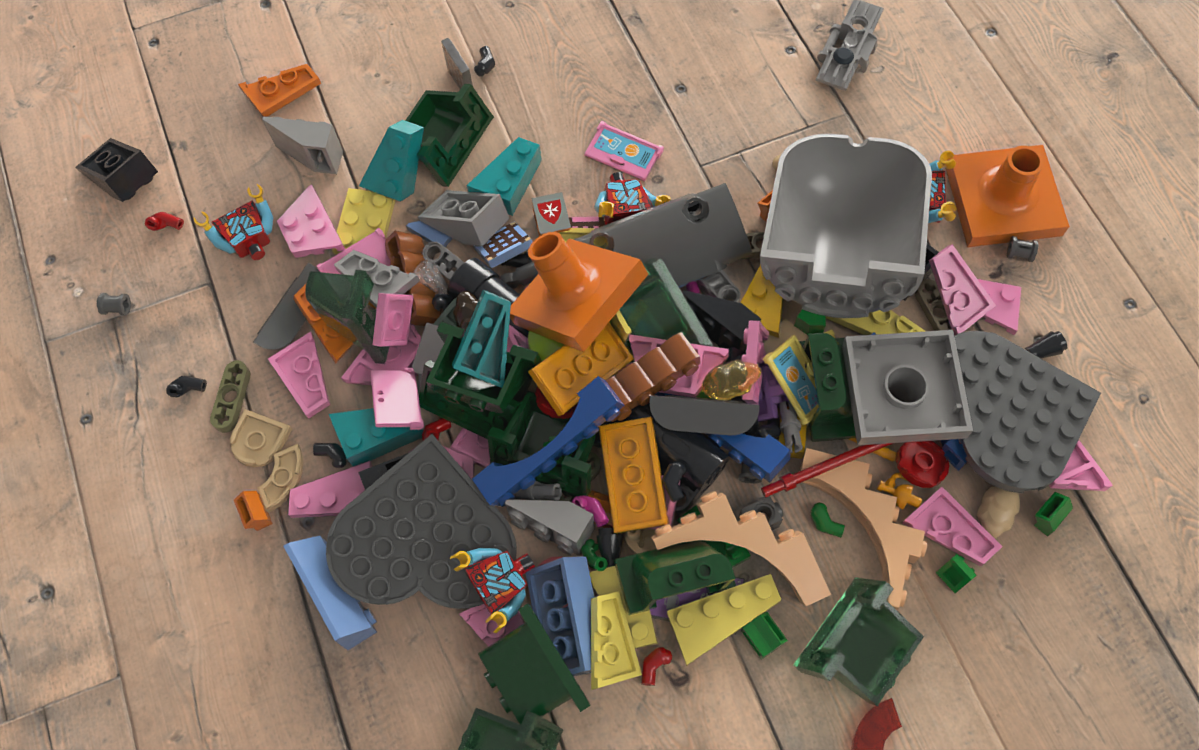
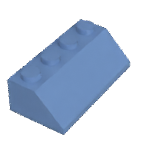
M319 535L287 543L283 547L333 639L345 649L350 650L377 633L373 626L377 621L369 608L364 610L361 602L344 592L333 579L326 560L327 542Z
M562 557L533 568L526 573L533 611L571 674L579 676L591 673V599L594 598L587 558Z

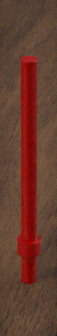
M893 443L858 446L795 474L788 473L780 476L778 481L762 487L761 491L765 498L783 490L785 492L790 491L801 482Z

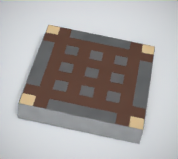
M449 38L442 40L441 44L448 72L459 89L464 84H471L473 86L470 69Z

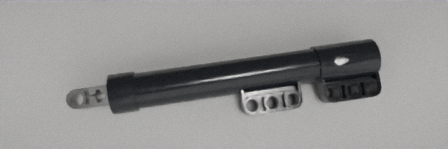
M430 242L425 245L422 253L423 258L449 280L447 293L454 299L461 292L469 291L479 300L482 291L485 290L509 300L512 305L520 296V294L504 283L496 272L479 259L471 258L463 262L438 242ZM441 252L439 258L433 260L434 255ZM510 319L509 325L528 338L529 330L516 326ZM650 403L645 406L638 405L631 410L632 413L622 421L603 422L601 426L646 417L653 418L661 475H664L667 466L674 461L683 463L686 468V472L682 476L679 485L683 494L686 495V502L683 506L675 507V512L684 513L691 509L699 497L718 478L730 459L727 453L701 433L674 431L661 426L651 413ZM601 439L595 440L593 445L602 448Z

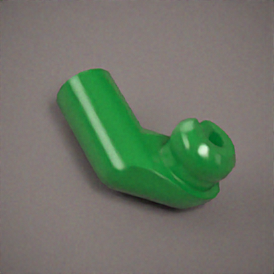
M818 502L814 504L811 509V518L816 529L841 538L845 525L831 521L827 506L824 503Z
M587 539L581 548V554L587 558L589 567L598 571H604L607 568V560L595 554L599 549L598 544L594 543L595 541L592 539Z

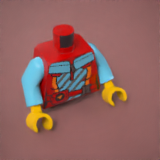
M950 150L944 151L941 154L940 161L936 160L929 164L932 171L928 223H940L943 217L947 221H953L956 217L953 212L957 210L953 202H946L945 171H942L943 167L953 169L956 166L955 160L951 159L954 157V154Z
M615 172L610 176V182L606 183L604 191L599 193L594 209L598 212V217L604 216L605 225L671 201V198L667 195L655 197L642 187L639 180H625L623 173Z
M257 184L260 190L258 195H253L250 187L247 189L249 196L255 198L257 203H254L252 200L212 221L214 226L209 224V217L205 212H201L206 218L205 223H198L194 217L195 225L204 228L205 235L217 249L229 254L236 253L240 258L250 255L253 260H260L265 256V251L262 247L270 243L268 235L272 232L274 218L267 201L262 198L264 191L260 185Z
M477 548L467 552L459 551L450 556V559L457 558L460 561V566H457L454 570L460 571L465 568V573L490 613L485 623L487 624L490 620L495 621L497 628L493 632H499L506 625V622L518 613V609H520L526 597L524 588L527 586V583L522 575L535 568L532 559L526 553L513 561L507 551L502 553L498 548Z

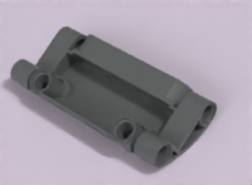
M726 183L696 194H687L595 228L589 234L573 239L596 246L593 243L594 239L598 236H604L607 239L606 243L603 246L597 247L631 256L642 261L649 274L622 307L725 269L727 264L752 255L744 226ZM698 201L699 208L694 212H689V203Z

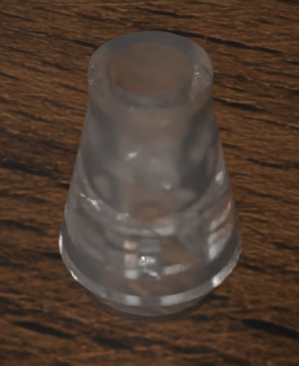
M425 260L416 267L413 274L418 275L421 284L437 294H445L447 292L448 283L434 262L430 263L428 260Z

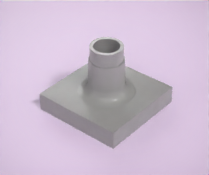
M953 330L845 337L842 349L857 445L968 438L973 432Z

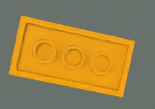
M608 323L585 352L563 345L529 370L528 373L557 415L561 416L579 402L580 397L577 393L599 376L607 380L634 360V358L612 325Z
M646 417L599 426L614 533L660 527L669 524L653 418Z

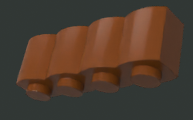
M395 230L385 240V249L390 259V265L398 267L400 271L407 274L410 272L416 274L420 282L404 293L413 295L410 325L426 326V323L434 324L441 315V308L438 311L432 304L436 288L430 277L429 263L423 258L422 253L425 247L423 240L419 235Z
M682 332L672 336L659 347L646 353L637 362L628 365L615 376L606 380L624 404L619 409L620 414L611 420L612 422L626 419L632 413L631 410L638 405L645 406L650 403V395H654L661 390L667 391L677 383L676 380L684 375L686 377L690 376L698 370L700 356Z

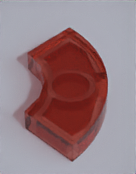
M892 698L877 704L863 716L853 736L851 750H883L889 735L902 727Z

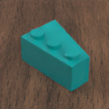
M405 120L389 126L359 187L400 202L414 194L419 163L417 153L421 149L424 127Z
M518 137L466 185L468 192L500 194L508 215L513 216L542 161L540 144Z
M482 291L452 363L454 369L501 388L505 383L511 308L509 300L488 291Z
M374 408L329 414L346 458L353 467L372 461L421 439L423 429L410 430V427H376Z

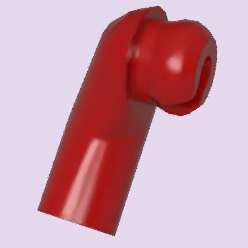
M159 212L145 219L146 228L152 231H158L168 226L180 230L184 224L183 219L166 212Z
M441 418L425 425L422 440L424 441L431 434L439 440L440 433L452 427L451 422Z
M658 647L644 658L641 685L655 686L656 669L662 664H670L672 661L670 650Z

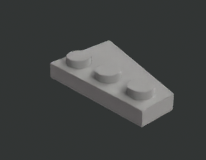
M352 250L334 264L336 270L376 308L379 293L404 294L420 282L416 274L411 272L407 274L400 271L396 266H387L379 263L378 259Z

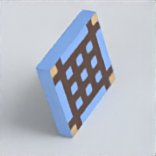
M514 221L497 231L485 245L473 246L490 268H493L528 250L533 241Z

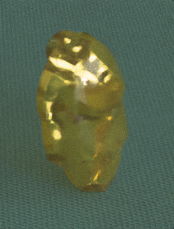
M741 360L720 364L710 370L704 377L702 390L710 398L730 400L750 392L752 385L761 376V369L754 363Z

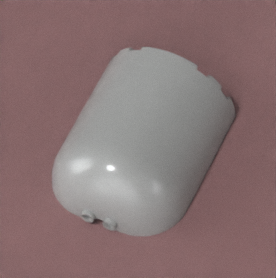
M817 134L799 139L788 146L779 158L760 254L761 269L766 280L772 282L775 286V291L785 300H793L801 304L803 310L828 317L862 318L868 317L870 312L878 310L887 312L898 307L900 301L908 295L912 296L916 292L924 277L932 171L927 159L915 148L903 142L885 138L868 137L862 144L853 143V139L849 135Z

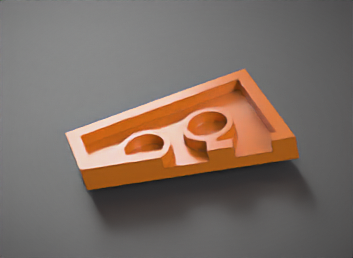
M304 64L281 71L278 76L268 79L266 76L258 78L257 82L251 84L243 82L238 85L261 116L267 117L321 84V81L310 66Z
M312 279L294 295L295 303L335 364L369 328L368 324Z

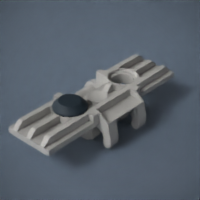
M853 0L842 24L832 25L830 29L831 34L823 50L817 55L818 61L823 63L816 77V81L846 91L858 64L861 65L860 71L866 72L869 65V56L874 54L877 48V37L873 35V32L884 8L861 0ZM861 24L864 29L857 30L852 25ZM838 38L844 40L841 48L834 47Z

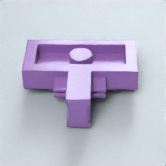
M766 366L760 367L762 369V382L758 405H760L758 422L779 418L776 404L782 402V396H786L776 379L772 380L771 370Z

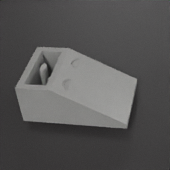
M263 116L262 120L277 148L314 172L337 174L343 149L332 124L310 122L302 119L291 120L281 117Z
M506 500L505 502L508 515L512 519V524L522 530L526 527L535 532V537L546 543L550 540L558 544L557 548L570 556L572 553L577 556L581 554L580 551L583 544H585L586 540L590 538L595 530L593 514L570 501Z

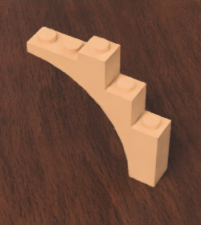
M806 448L799 471L836 455ZM853 460L804 481L803 483L817 487L836 498L862 524L876 548L882 567L884 583L883 611L894 613L900 606L903 607L907 596V591L903 590L904 581L909 579L912 565L909 563L914 564L920 557H924L926 553L927 541H924L925 531L895 524L899 515V507L895 506L897 497L867 490L872 480V474L868 473L870 465L868 463Z
M716 491L703 495L701 497L702 502L696 504L700 515L696 516L695 512L680 518V524L673 527L670 524L659 527L655 530L656 535L651 536L657 550L677 543L697 540L722 541L744 547L772 564L787 580L799 602L804 606H808L831 595L804 533L798 530L794 532V529H789L778 535L779 539L776 540L765 514L761 512L756 513L755 510L740 515L741 520L737 521L726 495L723 493L717 494Z

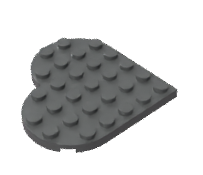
M967 331L955 335L973 432L968 438L959 439V444L963 445L967 455L966 461L985 481L1009 492L1024 493L1025 491L1037 489L1039 491L1048 487L1063 472L1101 392L995 333Z
M431 434L337 515L328 532L326 560L330 573L338 586L348 595L359 601L387 605L405 600L420 591L428 599L441 606L467 609L484 603L465 573V568L460 571L454 570V568L460 566V561L457 558L450 559V556L459 551L467 552L477 548H498L502 553L507 551L514 561L516 560L517 546L512 528L505 517L495 506L489 505L473 480L434 435Z

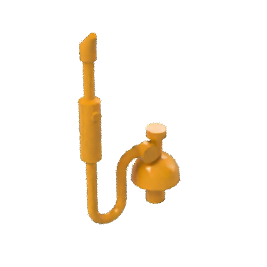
M850 438V439H849V440H851V441L857 443V439H856V438ZM886 447L872 452L892 462L895 461L897 452ZM901 473L893 474L886 482L882 480L879 482L877 490L880 492L883 490L897 497L896 506L903 510L906 504L919 508L922 498L911 494L913 490L912 485L901 484L896 489L894 488L896 485L895 479L901 478L906 480Z

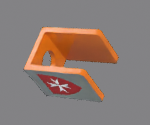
M562 192L531 198L539 236L548 232L559 233L571 229Z

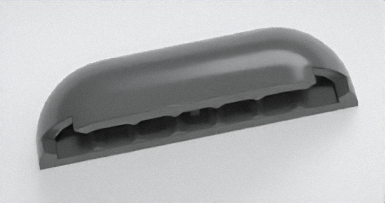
M308 263L299 277L295 278L257 333L258 336L254 339L253 343L264 349L275 350L287 346L294 339L307 320L295 303L294 295L310 279L324 289L323 277L315 266Z
M650 395V410L654 419L664 428L674 431L739 435L754 425L759 414L760 405L744 404L741 401L674 395Z

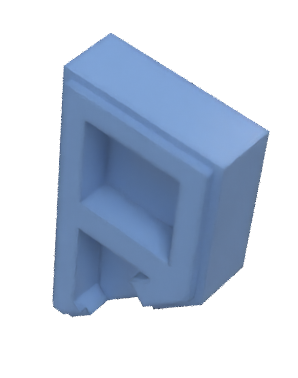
M421 221L411 222L406 225L410 232L419 235L429 243L438 242L446 247L453 239Z

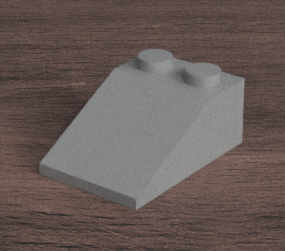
M446 190L418 218L421 222L463 244L483 246L502 228L509 219L500 194Z

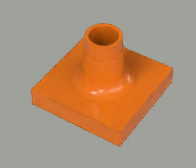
M1023 145L1009 149L957 154L951 158L955 160L956 166L953 169H946L967 247L1009 243L1012 236H1016L1018 240L1024 241L1062 237L1070 227L1043 145Z
M548 232L536 238L528 249V256L539 274L511 305L510 319L518 327L585 352L649 273L640 259L570 238L565 242L561 234Z

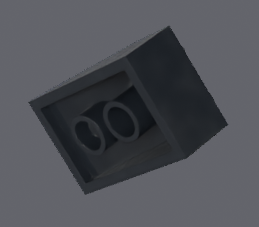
M112 138L108 139L75 167L106 193L121 202L131 199L136 194L135 191L142 185L150 183L153 180V176L158 173L157 169L141 150Z

